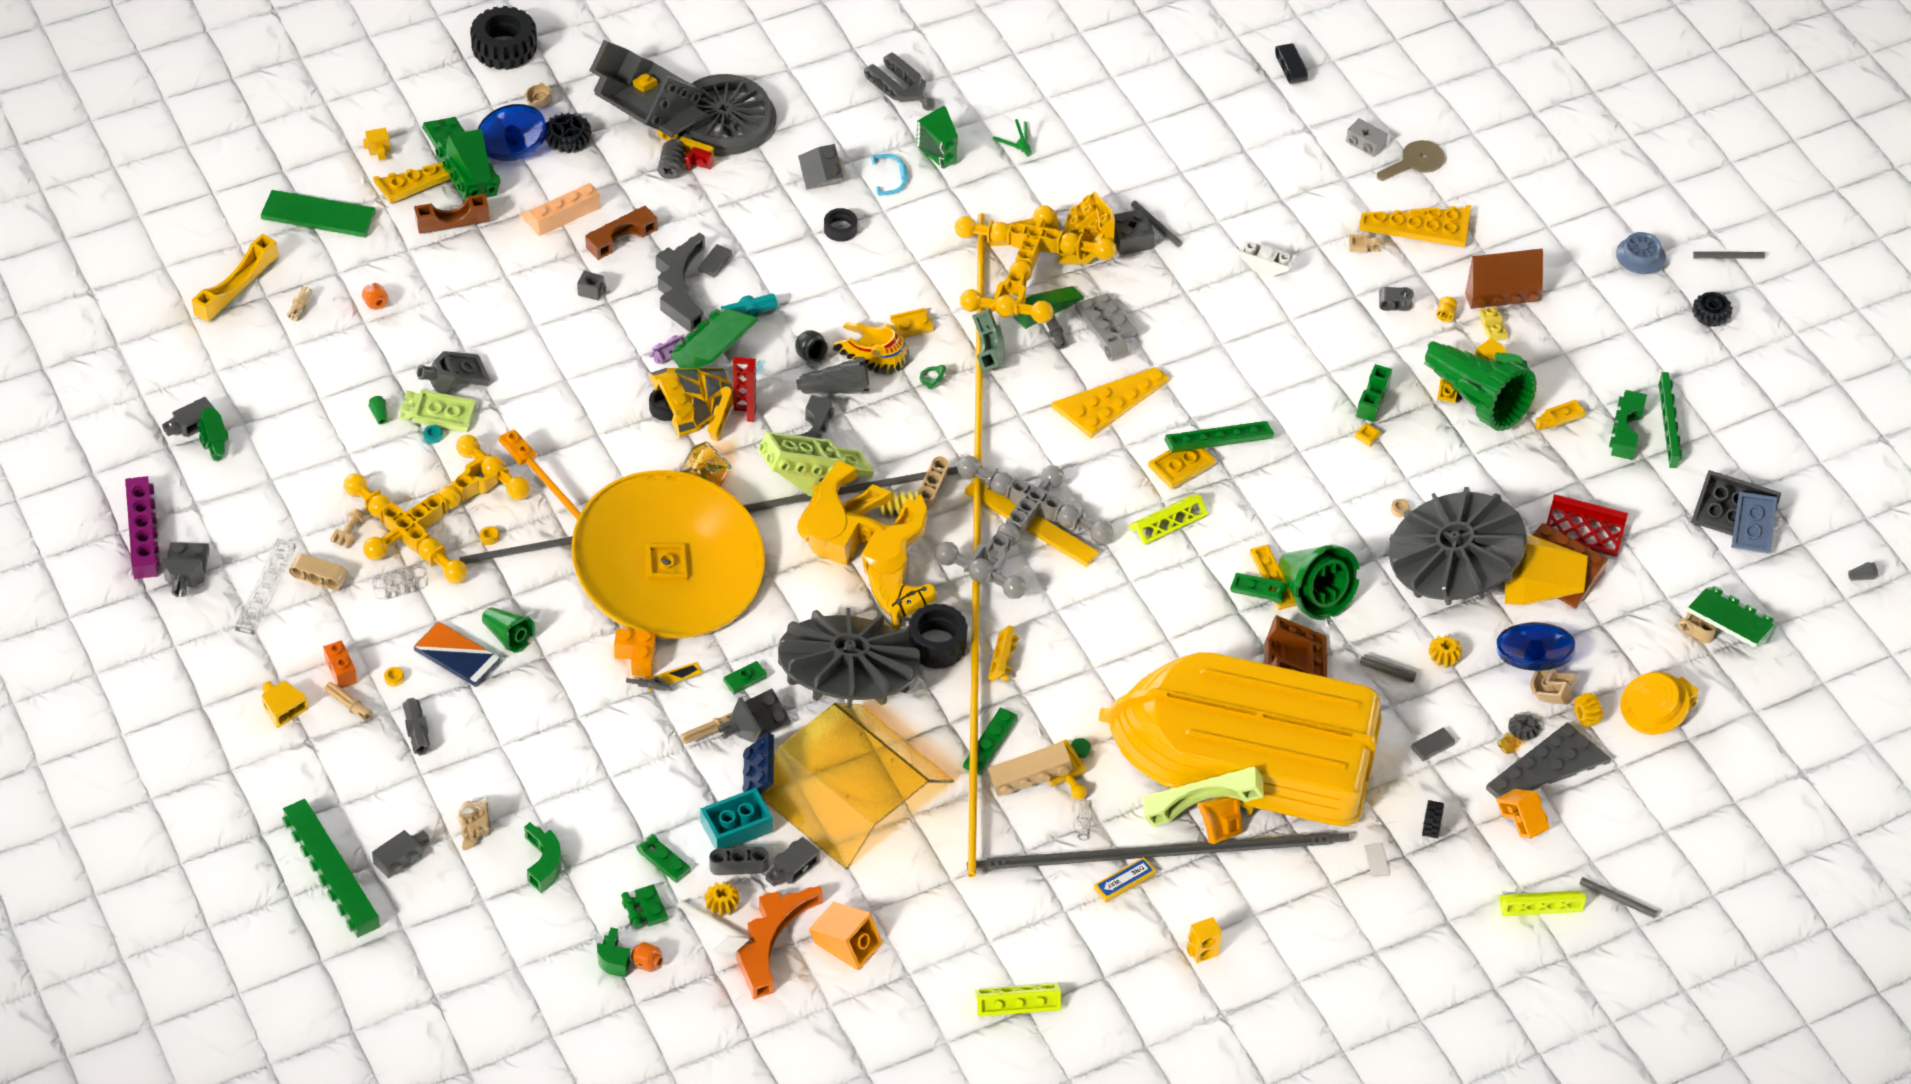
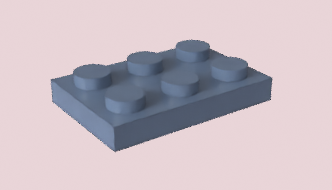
M1739 492L1731 544L1732 549L1770 553L1778 497Z

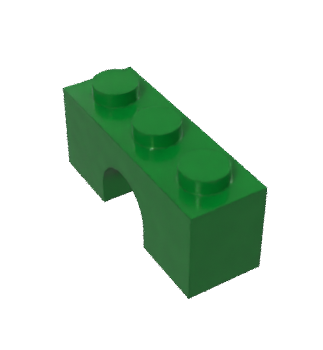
M1377 364L1374 365L1369 376L1367 389L1363 391L1359 400L1356 417L1374 422L1390 385L1392 369Z

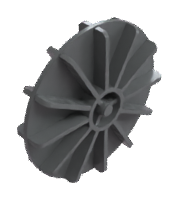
M1464 487L1463 492L1437 497L1435 492L1432 493V500L1418 506L1413 511L1406 510L1403 513L1404 519L1400 522L1394 534L1390 535L1389 559L1396 578L1405 587L1413 591L1415 597L1421 598L1424 596L1445 600L1446 605H1451L1452 600L1465 599L1479 595L1481 600L1484 599V592L1493 589L1505 580L1510 582L1513 579L1512 573L1527 553V533L1519 512L1503 501L1501 495L1495 493L1491 496L1470 492L1469 487Z
M846 607L845 615L823 616L818 610L812 611L811 619L800 623L790 622L786 633L782 636L778 645V664L786 672L787 682L790 685L800 684L813 691V700L818 701L823 695L847 699V708H852L853 700L875 699L880 705H884L887 703V696L898 692L907 693L911 689V683L918 675L920 651L910 642V632L907 629L897 631L885 625L884 615L879 614L874 620L851 616L850 608Z

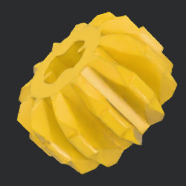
M1445 634L1442 638L1438 635L1435 640L1432 639L1428 653L1431 656V661H1437V666L1443 664L1446 668L1449 664L1453 667L1455 662H1459L1461 658L1462 647L1460 646V641H1454V636L1448 638Z
M1591 692L1574 698L1573 707L1576 719L1585 727L1598 724L1602 721V716L1604 715L1603 707L1600 704L1601 701L1597 699L1596 694L1593 695Z
M725 881L722 884L715 882L714 887L709 886L705 894L707 909H711L712 914L719 912L720 917L723 913L729 915L731 910L736 911L737 905L740 902L739 891L737 888H733L732 883L726 885Z

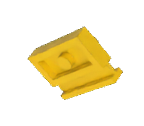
M925 308L890 315V321L893 324L894 330L902 334L904 338L933 331L932 322Z

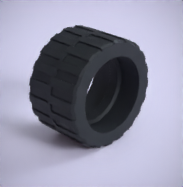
M934 603L919 608L913 613L909 621V640L920 651V664L928 668L938 669L947 668L959 662L965 654L968 625L962 613L947 604ZM931 630H942L951 634L953 638L944 642H933L922 635Z

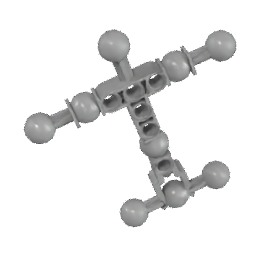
M967 455L958 461L957 470L959 475L966 479L978 477L986 481L987 490L991 488L997 495H1006L1005 499H1009L1017 506L1011 512L1010 518L1006 519V523L998 527L996 534L987 543L979 544L971 559L959 554L958 547L953 542L947 541L937 546L935 557L942 565L949 566L955 563L963 567L964 572H969L970 577L975 582L987 581L988 584L993 582L1003 587V592L1008 598L1020 599L1027 590L1025 580L1021 576L1012 575L1005 577L999 573L1003 570L1007 551L1010 550L1011 546L1018 543L1020 535L1025 532L1037 515L1054 523L1058 521L1062 527L1072 528V532H1075L1078 527L1090 532L1091 539L1096 544L1103 545L1109 543L1114 536V530L1112 525L1106 521L1093 523L1083 518V509L1079 512L1078 508L1074 505H1065L1064 500L1061 501L1059 497L1049 493L1051 488H1058L1064 482V472L1059 466L1049 465L1045 467L1041 473L1042 482L1037 487L1025 480L1017 479V477L1012 478L1007 472H998L999 468L997 467L991 473L981 468L980 462L976 457ZM988 558L996 559V563L993 567L991 563L987 560Z

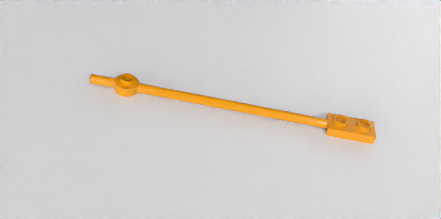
M515 429L500 435L498 441L521 466L527 463L569 512L578 519L581 512L534 461L537 453Z

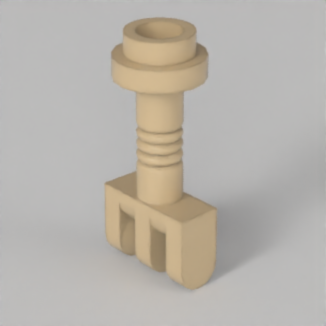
M358 508L351 510L349 513L350 520L343 531L336 529L330 538V542L335 543L337 541V544L340 546L344 543V547L349 548L354 540L353 535L350 533L357 522L361 523L363 521L364 512Z

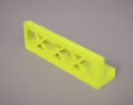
M1191 494L1130 523L1129 526L1131 531L1138 532L1142 544L1145 545L1208 515L1200 494ZM1196 503L1201 511L1198 515L1190 513L1192 506ZM1177 512L1185 514L1181 523L1175 521ZM1163 519L1170 521L1166 530L1159 528L1160 522ZM1146 527L1154 529L1152 536L1146 538L1143 531Z
M1580 891L1499 895L1498 901L1502 917L1582 912L1586 896L1585 893L1580 894Z
M1057 983L974 989L978 1017L1061 1010V990Z

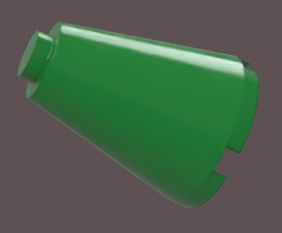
M494 607L486 609L482 614V623L508 651L513 653L523 651L530 644L527 642L530 636L533 637L535 634V622L526 615Z

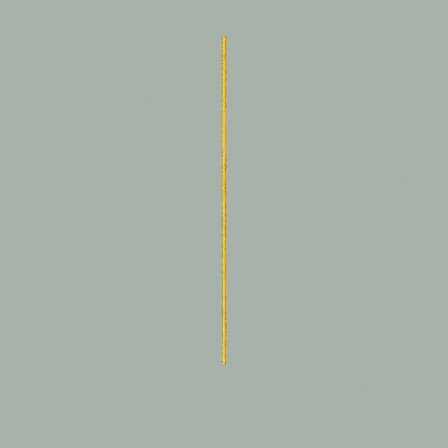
M984 213L978 214V224L985 225ZM978 234L977 291L984 297L985 235ZM980 307L976 310V313L984 311V308ZM976 328L977 355L981 352L982 345L978 330ZM976 356L974 457L979 460L982 468L983 371ZM978 477L974 478L973 553L981 543V479ZM973 579L968 877L970 878L976 877L980 582H975Z

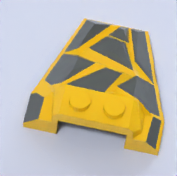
M664 368L651 372L648 375L655 390H662L674 414L671 422L678 437L695 433L703 424L713 420L714 409L721 401L720 391L723 387H730L733 394V386L724 368Z

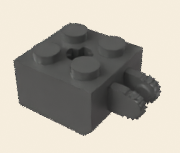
M1144 209L1114 214V243L1119 253L1128 254L1153 249L1155 233Z

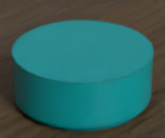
M431 425L423 431L424 440L427 443L435 444L443 438L442 429L439 426Z

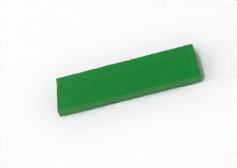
M271 190L261 212V219L366 237L376 210L374 207Z

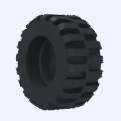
M496 6L490 10L486 9L483 14L480 13L473 20L470 27L473 55L479 62L485 63L487 67H495L498 70L500 68H505V70H509L512 67L518 68L521 64H526L537 50L535 21L529 14H526L521 9L518 10L517 7L509 8L508 6L498 8ZM499 36H511V37H513V38L505 39V40L495 39L496 37H499Z

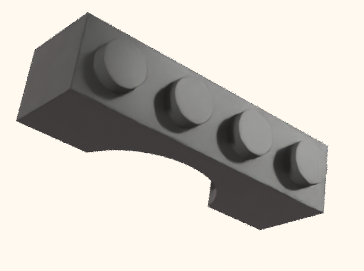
M815 395L810 396L805 408V420L813 427L808 432L798 434V436L823 439V433L827 432L829 427L828 421L833 418L835 408H832L833 400Z

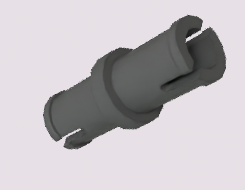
M1053 314L1052 319L1046 323L1050 330L1049 335L1054 339L1058 349H1061V347L1064 349L1068 346V342L1063 334L1062 326H1059Z

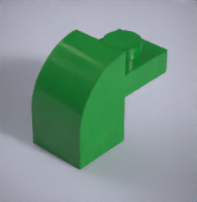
M610 927L608 935L604 936L603 944L597 943L598 964L604 972L610 975L626 977L631 961L630 948L618 947V928Z

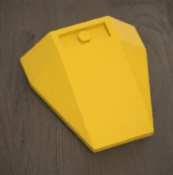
M1094 191L1069 210L1063 235L1065 233H1074L1079 237L1080 234H1083V241L1093 243L1102 238H1108L1114 242V211ZM1062 251L1058 254L1060 264H1088L1096 258L1094 253L1081 251L1079 257L1076 254L1066 255Z
M1527 535L1526 556L1522 558L1520 564L1512 573L1513 579L1510 582L1505 580V604L1529 605L1584 592L1588 556L1533 535Z

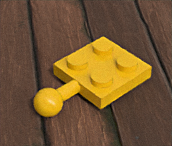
M1065 739L1063 741L1071 760L1073 771L1064 776L1051 778L1047 782L1053 787L1067 781L1071 787L1072 797L1076 800H1082L1086 797L1087 790L1085 786L1078 784L1074 777L1085 773L1086 766L1068 740Z

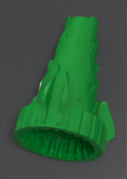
M1431 341L1428 344L1423 364L1432 369L1440 378L1452 384L1454 390L1458 391L1462 397L1476 407L1477 418L1496 431H1505L1517 424L1527 413L1535 397L1537 381L1534 372L1528 367L1527 361L1523 360L1520 355L1497 352L1494 355L1495 360L1491 359L1490 361L1479 354L1475 356L1467 350L1463 352L1450 345Z

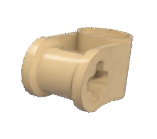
M1687 611L1686 617L1678 622L1679 629L1702 643H1711L1714 640L1717 627L1695 615L1692 616L1693 614Z

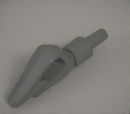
M658 676L649 680L626 678V683L637 684L638 687L672 691V688Z

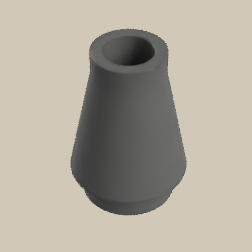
M1868 561L1852 570H1848V577L1850 581L1874 580V577H1878V569L1875 562L1870 563Z

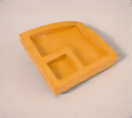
M1219 797L1197 803L1205 823L1209 843L1216 844L1243 832L1239 799Z

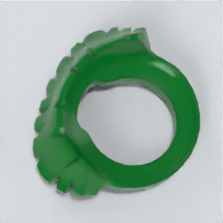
M942 364L925 368L920 373V382L926 385L928 389H933L943 379L946 366ZM928 371H936L938 373L936 378H923V375Z

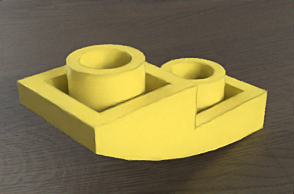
M1497 307L1479 309L1480 319L1488 339H1507V331L1502 324V316Z

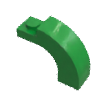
M529 822L524 826L525 839L536 847L542 856L527 869V880L542 894L556 881L560 873V844L556 835L551 830L544 833L540 827H536Z

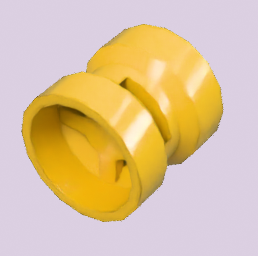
M1449 296L1442 297L1439 301L1436 316L1441 321L1450 322L1454 319L1457 301Z

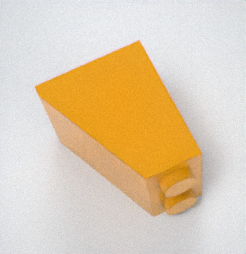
M834 901L809 928L816 945L856 970H859L883 943L870 912Z

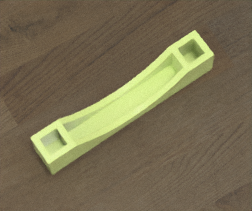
M1255 766L1248 767L1236 772H1230L1225 775L1211 777L1203 781L1144 796V817L1154 827L1171 822L1186 808L1205 799L1231 797L1247 802L1264 797L1263 776Z

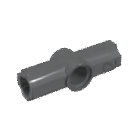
M408 698L402 703L406 718L407 735L411 739L414 754L419 756L426 755L427 752L431 751L426 718L422 714L420 701L415 698Z

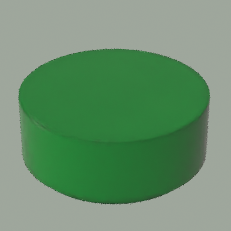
M1077 738L1072 741L1071 746L1079 758H1085L1090 754L1091 744L1088 740Z

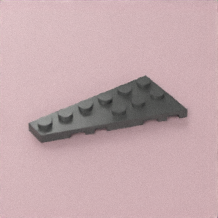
M1567 722L1486 785V790L1495 798L1513 789L1535 790L1540 788V785L1558 782L1577 775V772L1595 769V766L1600 764H1609L1611 758Z

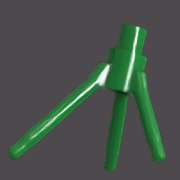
M1015 119L1020 139L1016 144L995 136L993 137V140L1018 150L1020 149L1027 157L1032 155L1031 146L1028 143L1026 121L1023 122V135L1019 120Z

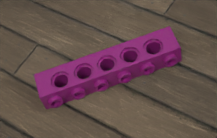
M148 476L125 478L134 579L158 577L157 569L161 568L160 558L156 557V554L159 553V544L155 542V539H158L157 527H154V524H157L156 512H152V509H156L155 498H151V495L155 494L154 485L149 483Z

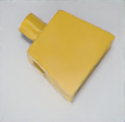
M268 681L262 686L264 691L261 695L263 707L277 729L309 709L307 697L286 681H282L277 685Z

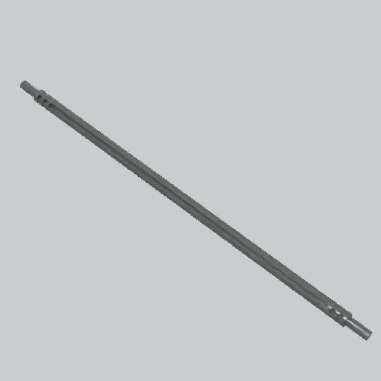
M1329 833L1229 840L1216 844L1202 842L994 857L976 861V869L987 868V870L1139 859L1143 857L1153 858L1330 845V843L1347 842L1350 838L1349 833L1329 835Z

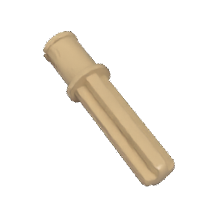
M328 682L325 685L324 689L326 692L346 706L351 714H356L364 722L371 719L373 711L366 708L359 699H354L333 682Z
M731 713L719 718L715 717L706 724L682 733L680 735L682 743L688 744L714 732L719 733L717 725L729 721Z

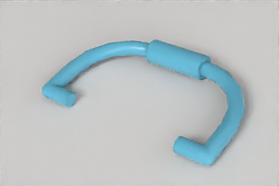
M892 154L872 155V164H876V159L890 158L897 161L902 184L893 190L881 191L880 186H877V195H891L903 190L908 180L906 165L903 161Z

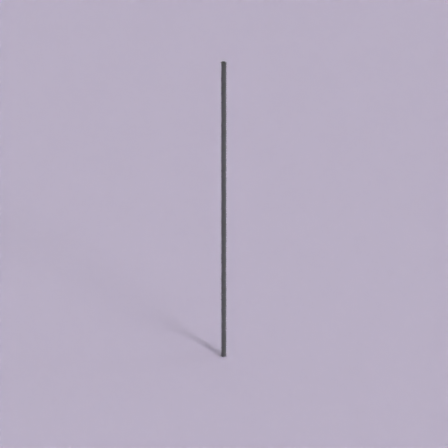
M957 466L948 467L947 475L958 474ZM927 471L840 487L838 495L865 491L872 484L886 487L924 480ZM800 494L743 506L750 512L810 501L812 497L807 494ZM573 536L461 556L459 560L464 563H471L569 545L572 543Z

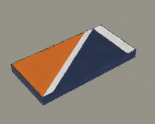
M439 621L413 646L414 651L475 687L501 662L499 656Z

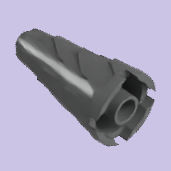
M858 357L822 370L805 373L799 376V379H796L797 389L801 390L804 394L870 393L865 357Z

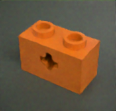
M340 640L323 646L325 662L336 685L342 689L356 684V669L343 641Z

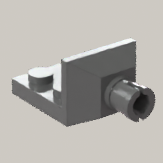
M443 351L431 366L419 365L416 373L419 380H429L432 387L438 393L449 394L455 383L488 386L491 381L478 354Z
M170 542L168 557L162 558L161 561L165 581L173 586L171 590L172 595L179 597L180 590H182L181 597H185L188 587L204 582L210 550L209 543Z
M771 688L744 701L743 697L738 698L729 721L717 725L719 734L724 733L721 735L723 739L737 734L739 738L753 743L767 732L774 733L790 725L791 720Z

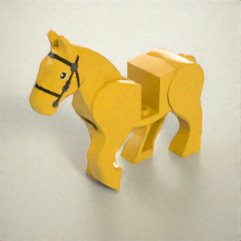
M837 461L821 482L811 486L814 493L810 503L798 520V533L806 542H809V547L814 554L822 558H830L831 561L848 565L862 541L866 545L862 552L864 573L868 575L874 598L879 606L891 617L892 626L898 631L901 620L912 617L913 613L919 608L930 605L937 599V590L932 584H924L920 587L903 584L908 573L907 548L910 544L924 536L928 519L926 503L921 494L914 501L907 498L893 525H885L863 515L867 512L886 505L890 500L892 501V492L872 484L864 493L842 504L838 491L841 486L857 478L856 467Z

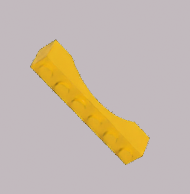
M261 234L250 244L240 264L224 281L216 286L202 289L192 299L194 315L206 322L212 320L278 257L277 242Z

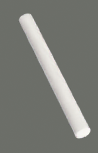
M680 900L677 904V907L731 937L750 939L683 900Z

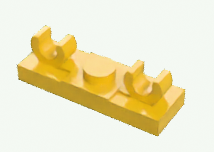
M1008 625L998 633L987 678L992 682L997 678L1005 682L1010 679V676L1007 674L1012 671V667L1006 665V662L1011 656L1010 651H1014L1018 647L1014 643L1020 639L1017 635L1013 634L1015 628L1011 625Z

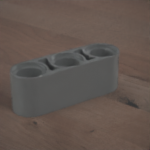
M763 847L714 849L709 855V869L714 875L760 874L766 872L769 867V853Z

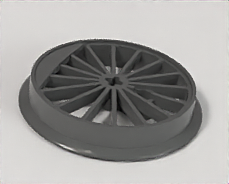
M733 74L709 75L691 83L704 91L702 96L707 100L700 98L699 105L696 107L709 115L679 132L678 136L712 146L714 154L717 155L743 153L756 148L770 137L776 126V109L764 89L754 81ZM717 89H725L724 102ZM728 89L735 90L727 101ZM713 90L716 99L712 97L707 91ZM740 92L746 93L743 96L737 98ZM752 97H754V98L756 99V100H752V101H747L748 99H750V98H752ZM762 105L764 109H754L752 107ZM748 115L764 116V118L759 120ZM741 120H743V121H745V122H748V123H751V124H754V125H756L757 127L754 128V129H751L750 127H748V126H747L744 122H742ZM712 122L705 131V133L697 131L698 129ZM718 122L721 123L720 136H709ZM737 125L746 133L743 135H738ZM723 134L726 135V136H734V137H726V138H723Z

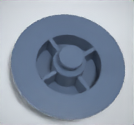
M1636 232L1629 235L1627 239L1619 243L1616 249V258L1620 265L1628 271L1637 274L1655 273L1664 266L1666 261L1665 251L1661 247L1658 238L1646 232Z

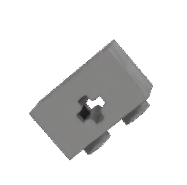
M1358 118L1347 129L1345 142L1375 157L1386 146L1388 133Z

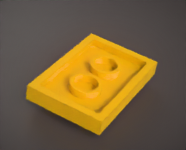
M1204 448L1171 453L1168 450L1150 460L1148 467L1172 490L1214 466L1216 459Z

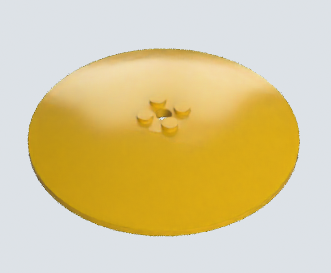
M652 470L638 472L617 479L602 488L588 501L581 511L573 531L571 543L572 562L576 577L592 603L618 624L631 630L655 631L656 637L680 639L697 637L714 632L734 621L746 610L756 596L765 566V552L760 532L745 507L729 492L713 482L699 476L678 471ZM663 559H668L671 562V564L664 565L661 561Z

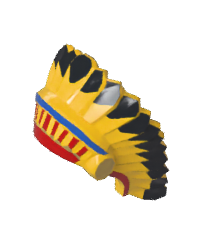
M847 322L843 325V328L862 335L859 342L849 338L835 342L832 348L835 351H839L840 355H846L847 359L854 360L858 357H865L868 370H874L875 373L881 372L884 375L900 371L901 367H904L909 361V347L903 335L894 331V327L890 324H886L883 327H873Z

